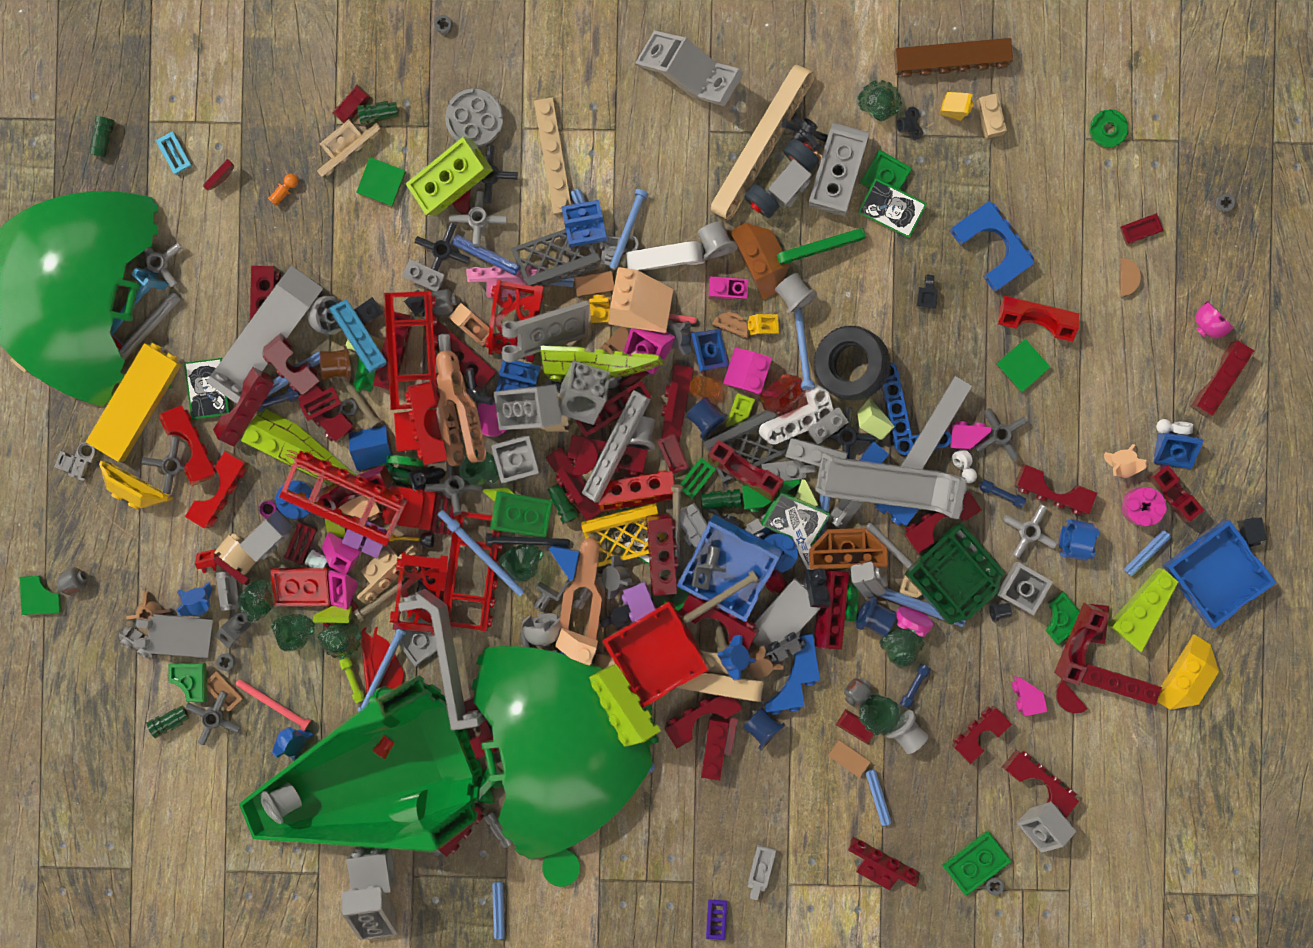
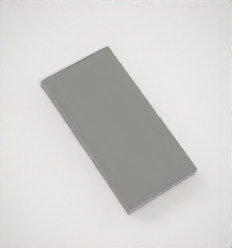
M796 578L789 583L754 622L756 628L760 630L754 643L759 647L764 646L766 652L771 643L783 641L785 636L791 632H795V634L799 632L820 609L810 607L807 588Z

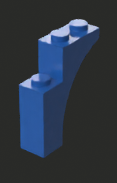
M812 633L800 636V640L804 639L807 645L804 646L803 650L794 654L792 671L786 684L774 697L764 702L766 712H770L771 715L782 713L781 710L789 709L790 712L801 710L800 707L805 706L801 683L809 686L815 685L816 681L820 680Z

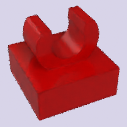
M216 549L197 553L195 559L197 570L201 569L205 574L207 567H212L213 571H216L217 564L214 563L215 558L218 556L214 553Z

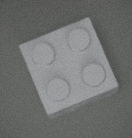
M276 510L239 546L255 562L260 558L264 560L291 535L288 531L293 526Z
M1015 562L996 595L1023 611L1034 615L1053 581L1025 565Z
M1052 802L1029 808L1017 822L1018 826L1041 853L1064 847L1076 832L1071 823L1059 812L1058 807Z

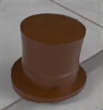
M344 345V350L320 351V369L323 380L346 377L347 382L350 381L351 359L346 345Z

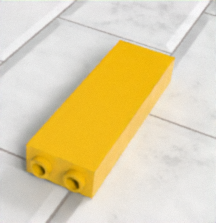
M155 343L143 344L86 440V443L117 462H124L182 366V363L177 361L179 359L177 356L169 352L165 354L161 351L162 347Z

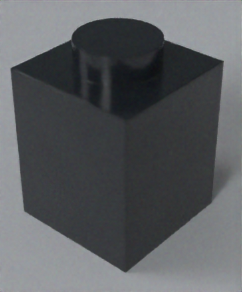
M1262 517L1237 521L1239 532L1247 544H1249V547L1261 545V541L1267 540Z

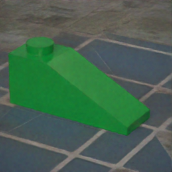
M800 479L784 481L781 491L786 493L798 485ZM741 486L744 509H748L749 512L760 511V507H765L772 502L752 488Z

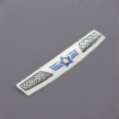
M794 506L785 510L798 552L808 569L811 545L797 509Z

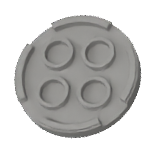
M466 89L456 94L450 100L446 110L445 122L449 133L456 141H459L462 137L473 139L477 147H482L491 143L499 135L503 125V112L497 99L490 93L480 89Z

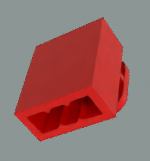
M437 409L427 410L424 416L426 431L435 437L442 438L436 413ZM409 412L394 413L397 451H413L420 448L419 441L414 440L412 430H415L416 427L415 422L411 423Z
M391 485L389 491L399 493L408 499L397 526L432 530L438 492L421 489L414 491L413 488ZM384 507L382 519H385L384 523L391 524L397 511Z

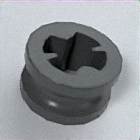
M446 15L438 16L434 22L436 30L441 34H448L452 30V22ZM442 20H446L448 25L447 28L444 26L445 29H441L439 25L440 22L443 23Z
M1223 194L1216 199L1215 206L1218 211L1227 212L1235 206V199L1230 194ZM1225 198L1227 199L1226 202L1229 201V205L1226 208L1223 207L1224 205H1221V201Z
M345 399L342 401L343 404L340 405V411L344 415L353 416L357 413L358 405L355 400ZM348 402H351L350 405H354L350 413H347L348 410L344 409Z
M224 653L218 656L216 664L220 670L227 671L234 667L236 660L232 654ZM223 657H226V659H230V662L228 663L229 667H226V665L222 664V662L224 661Z
M992 876L985 882V888L991 895L996 896L1002 893L1004 886L998 877ZM991 882H993V883L999 882V884H997V886H998V889H997V890L994 889V888H993L992 890H990V888H991L990 883H991Z

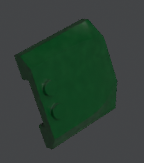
M958 523L908 568L905 576L945 622L951 625L959 621L971 619L998 593L1001 578L1004 577L1005 572L964 524Z

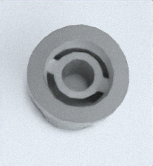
M723 221L708 224L697 232L706 251V254L703 256L704 260L728 255L738 248L737 243L731 241L728 237Z
M798 273L790 275L775 288V291L782 297L789 308L786 311L787 314L805 307L817 296L816 290H809Z
M642 416L627 446L654 451L656 445L652 442V433L655 420Z
M911 710L903 713L885 733L887 738H894L902 746L906 754L917 751L928 739V734L915 722L916 715Z
M289 782L284 783L277 790L269 794L265 791L261 793V803L270 818L279 824L283 823L282 818L302 806L300 797Z

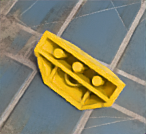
M100 461L99 465L106 489L112 492V497L121 501L122 499L128 501V505L137 510L139 508H148L173 499V496L163 493L162 490L108 461Z
M1195 634L1192 635L1161 685L1162 689L1158 703L1170 710L1199 705L1219 673L1211 644Z

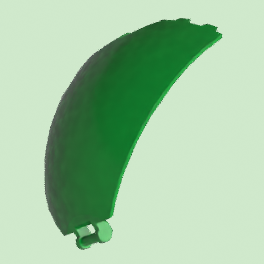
M118 191L73 193L35 204L18 213L0 227V345L30 374L60 392L87 403L104 407L106 402L109 403L114 395L111 392L115 384L121 383L124 378V374L120 372L125 360H122L110 334V329L114 318L129 322L133 320L132 311L137 290H140L141 284L123 280L125 265L145 249L152 247L153 235H158V225L153 223L154 213H158V204L153 203V197ZM118 285L130 288L124 314L112 311Z
M519 646L485 647L483 654L478 655L476 664L479 665L477 678L472 680L471 690H475L474 704H476L484 717L492 725L493 740L482 742L481 746L486 755L489 782L502 780L506 792L500 817L497 818L503 828L501 833L505 839H510L516 846L514 850L519 855H523L528 859L545 857L561 852L592 835L623 808L635 794L651 769L652 756L649 745L658 743L659 738L655 734L644 742L624 747L618 738L615 727L609 721L608 713L600 703L597 692L592 688L589 678L601 671L602 668L573 660L567 655L542 649ZM649 704L643 707L642 709L644 712H649V714L651 715V718L649 720L654 726L651 711L653 710L652 704ZM499 747L504 771L499 773L496 770L492 748Z

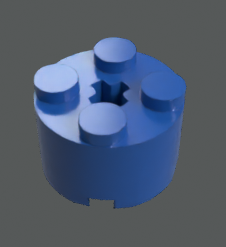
M293 480L288 490L297 494L303 492L306 494V498L309 499L314 486L305 481ZM284 484L279 488L275 501L278 510L284 516L291 519H300L313 514L279 498Z
M1071 519L1066 520L1068 524L1062 527L1059 537V547L1063 549V553L1060 552L1061 557L1087 561L1089 558L1093 559L1096 552L1094 545L1095 540L1099 536V529L1095 528L1093 523Z
M774 533L763 539L783 550V554L780 555L773 570L778 569L779 572H785L794 566L798 557V550L795 542L790 537Z

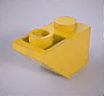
M947 92L944 96L939 115L961 121L972 110L974 101L971 98L973 94Z

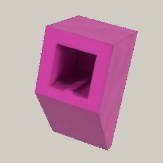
M710 277L708 298L747 299L749 279Z
M955 421V425H950L949 433L952 440L948 448L971 449L991 432V427H986V423H975L974 426H967V422Z
M328 532L322 545L326 560L331 568L347 575L357 564L361 550L343 544L341 538Z
M1013 676L1012 689L1014 693H1017L1018 700L1015 701L1017 711L1021 712L1023 716L1047 712L1044 693L1022 678Z

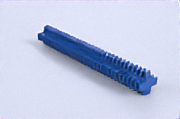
M457 234L453 237L451 244L513 275H516L520 270V265L512 263V261L510 262V260L508 261V259L506 260V258L504 259V257L502 258V256L500 257V255L498 256V254L496 255V253L494 254V252L492 253V251L490 252V250L482 246L474 247L472 246L473 242Z

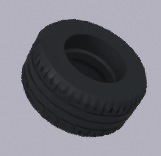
M852 325L839 327L828 333L821 340V343L818 344L814 356V371L820 385L830 394L848 401H859L873 396L886 383L891 366L890 354L881 338L868 329ZM849 346H860L867 352L868 367L859 379L855 381L843 380L838 375L836 369L838 356Z

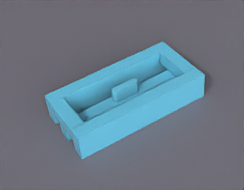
M173 131L156 140L175 175L179 174L180 171L186 170L188 167H192ZM170 138H172V140L174 141L185 164L181 162L177 152L175 151L171 141L169 140ZM166 141L170 151L172 152L176 162L179 165L178 168H176V166L174 165L170 155L168 154L162 142Z

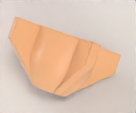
M1134 444L1128 450H1120L1114 454L1104 453L1105 461L1113 467L1114 476L1129 478L1147 467V460L1137 458L1136 445Z

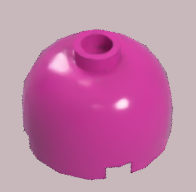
M1208 301L1196 313L1195 322L1199 326L1196 330L1203 337L1208 335L1214 339L1222 338L1234 329Z

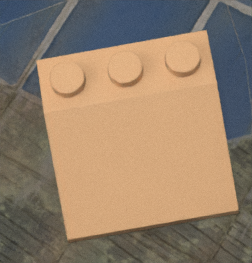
M618 267L608 324L666 333L673 289L638 270Z

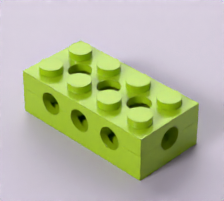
M462 137L409 180L406 185L424 213L429 216H437L491 173L493 169L473 139Z

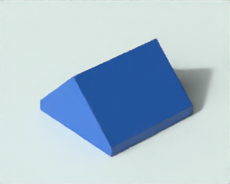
M720 329L691 333L700 373L729 366Z
M387 425L349 433V452L357 471L380 466L381 462L386 463L388 455H393Z
M1168 433L1157 434L1153 462L1192 469L1204 441L1199 438Z
M560 546L549 548L570 581L576 577L580 550Z

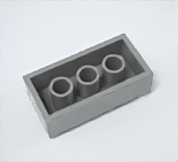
M556 385L494 392L499 430L539 428L561 424V411L559 410Z
M372 885L368 886L367 889L359 890L352 888L347 892H342V915L359 940L398 935L397 912L381 887Z

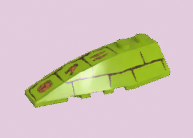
M541 346L544 374L551 381L561 382L565 378L573 361L610 372L609 378L626 376L663 365V360L659 355L632 353V356H629V354L615 351L612 355L601 349H596L595 353L585 351V348Z
M264 408L265 411L258 412L253 418L241 440L291 466L301 450L313 454L318 459L327 460L338 468L347 469L351 474L356 475L299 425ZM299 466L297 468L311 476H314L316 478L319 477V475L312 473L304 468H301ZM326 478L324 479V482L331 485L334 484V482Z

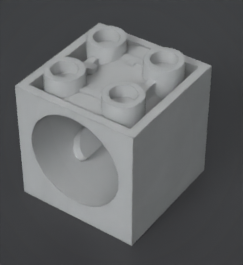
M573 361L561 384L558 400L561 415L594 424L606 401L610 372Z
M528 435L491 446L501 483H508L542 473L532 436Z
M359 847L347 858L351 889H367L368 886L376 885L381 887L384 893H389L395 887L396 877L391 848L374 847V849H367L366 847Z

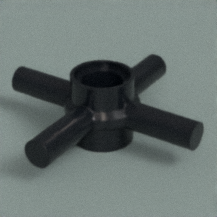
M796 112L791 118L793 122L783 120L781 123L783 128L794 131L793 136L797 140L805 144L809 142L815 151L821 148L817 139L824 142L827 141L828 134L816 131L818 126L808 118L801 119Z
M487 145L486 160L493 169L494 176L491 179L484 177L481 180L485 184V204H492L493 184L499 179L518 180V172L499 171L494 166L495 146Z
M451 222L448 225L443 240L433 243L417 236L414 242L432 250L435 259L431 269L437 272L442 261L449 258L467 265L470 261V257L453 251L450 241L457 225ZM440 246L447 247V252L444 255L438 254Z
M473 368L466 369L468 386L466 392L476 403L477 411L480 403L494 405V398L486 396L482 387H475Z
M845 407L844 416L848 423L826 439H837L839 444L842 445V451L848 452L846 459H849L850 446L856 441L876 442V437L869 433H857L851 427L852 408ZM850 431L852 433L850 441L845 442L842 440L843 432Z

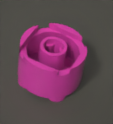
M1134 488L1123 498L1122 513L1130 523L1138 526H1152L1158 523L1167 510L1163 496L1153 488ZM1142 503L1146 504L1145 510H1141L1143 507Z

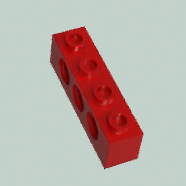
M663 470L657 474H640L638 477H622L619 480H610L599 501L601 512L673 500V491H671V486L674 485L672 471ZM654 484L660 485L657 489H652L650 487ZM635 487L641 488L638 492H633L632 489ZM614 491H622L619 495H613Z

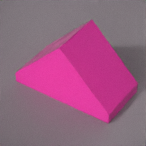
M329 571L331 605L348 609L359 582L346 574Z

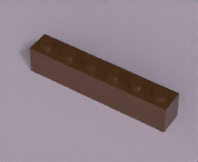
M1011 38L896 48L894 51L895 75H901L903 78L911 77L912 74L920 73V76L931 75V72L938 71L939 74L950 73V70L968 72L972 68L983 71L996 66V69H1004L1013 62Z

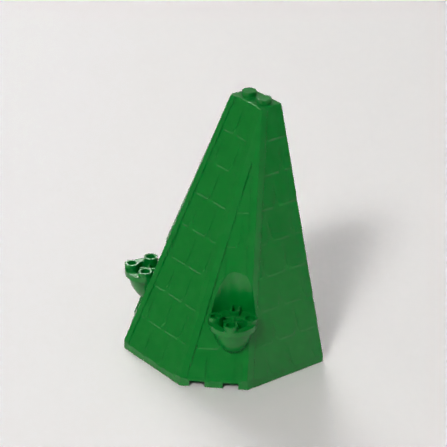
M418 675L394 689L385 686L376 689L373 695L369 697V704L251 793L239 803L251 836L256 840L435 851L477 820L478 812L474 811L475 802L479 801L480 787L477 786V778L482 775V768L479 760L476 759L466 728L451 730L446 697L441 694V689L433 684H426L424 678ZM383 736L394 742L386 759L381 758L372 751L380 743L379 741ZM289 782L300 797L302 806L282 818L283 823L279 824L270 818L261 803V793L265 791L269 794L277 790L284 783Z

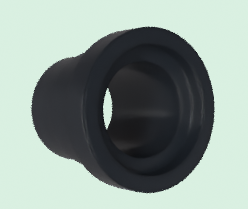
M991 603L989 606L990 617L993 622H999L1000 619L1012 616L1009 603Z

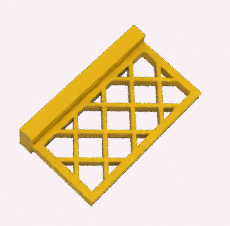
M656 503L581 523L585 539L589 538L588 534L597 532L602 535L599 541L600 545L604 538L614 542L610 551L600 547V550L606 553L607 556L603 561L598 562V567L611 564V559L608 558L609 556H614L612 551L616 544L626 549L624 554L620 556L622 561L649 554L648 549L645 550L648 546V540L645 542L638 538L637 535L642 528L647 530V527L644 526L646 516L659 515ZM635 523L640 526L635 535L625 530L628 524ZM615 527L621 531L616 540L606 535L610 528ZM623 532L633 538L628 547L618 542ZM661 532L657 536L661 538V540L665 538L663 532ZM635 539L644 544L641 551L635 552L630 549Z

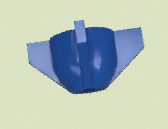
M209 582L202 588H194L187 592L177 591L182 605L176 609L179 616H202L211 607L209 598L213 589Z
M742 635L734 636L729 646L723 652H718L717 655L732 680L735 681L741 680V670L747 668L748 664L756 663V659L749 658L747 649L742 646Z
M291 727L281 730L277 736L272 754L276 758L285 754L295 761L298 758V753L303 749L305 741L312 738L313 733L309 730L303 732Z

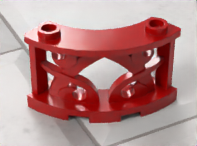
M497 279L496 285H493L491 290V297H494L489 336H487L485 347L488 348L490 355H493V352L502 354V348L507 345L518 346V335L514 338L503 336L502 320L515 309L521 321L540 315L544 297L543 286L536 285L534 287ZM503 289L516 291V300L513 301L510 293H508V300H503ZM520 292L530 293L534 295L521 298ZM500 306L503 309L498 313V308ZM522 306H523V311H524V310H529V315H527V316L523 315V313H522V311H521V307H522ZM501 339L503 343L496 342V340ZM536 353L524 358H526L527 362L534 363Z
M402 552L401 559L397 558L396 570H399L395 611H391L389 623H393L392 630L431 632V634L435 635L432 616L428 610L425 609L424 611L422 608L404 610L408 613L406 619L410 618L413 612L416 616L413 622L400 621L402 611H399L398 603H400L401 595L403 599L410 596L407 589L420 578H422L424 585L429 590L435 591L434 596L442 600L447 575L448 556L441 555L440 558L405 555L406 552ZM406 565L412 566L413 570L407 571ZM414 566L421 567V571L417 572V568ZM404 574L408 579L402 584ZM429 575V580L434 578L435 582L432 584L428 583L426 576ZM420 617L421 619L431 624H422L417 622Z

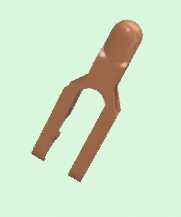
M449 350L441 351L436 357L438 369L437 384L440 393L436 413L447 462L450 466H459L464 460L463 444L460 441L459 425L454 403L457 405L468 459L472 463L482 462L486 458V449L476 403L466 392L457 356ZM471 430L474 432V439L471 437ZM450 434L453 435V443L450 441ZM475 449L478 451V458L475 456ZM454 453L457 454V462L454 460Z
M594 538L584 539L580 546L576 579L565 589L563 595L560 632L562 628L569 630L575 589L586 587L593 593L587 637L597 640L603 594L596 582L600 543Z

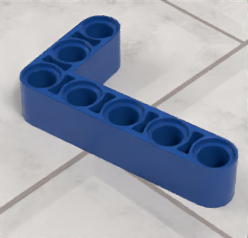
M890 362L893 374L886 379V383L881 388L888 419L894 426L898 422L903 423L905 426L902 433H898L895 427L891 430L894 449L900 455H908L919 435L912 436L898 368L894 363ZM889 385L896 387L897 392L895 395L888 393L887 388ZM893 404L900 406L901 411L899 414L892 412L891 407ZM948 431L944 432L946 436L945 443L940 444L938 442L935 449L946 447L951 443L952 438ZM902 441L907 442L909 445L906 452L901 451L899 448V444Z

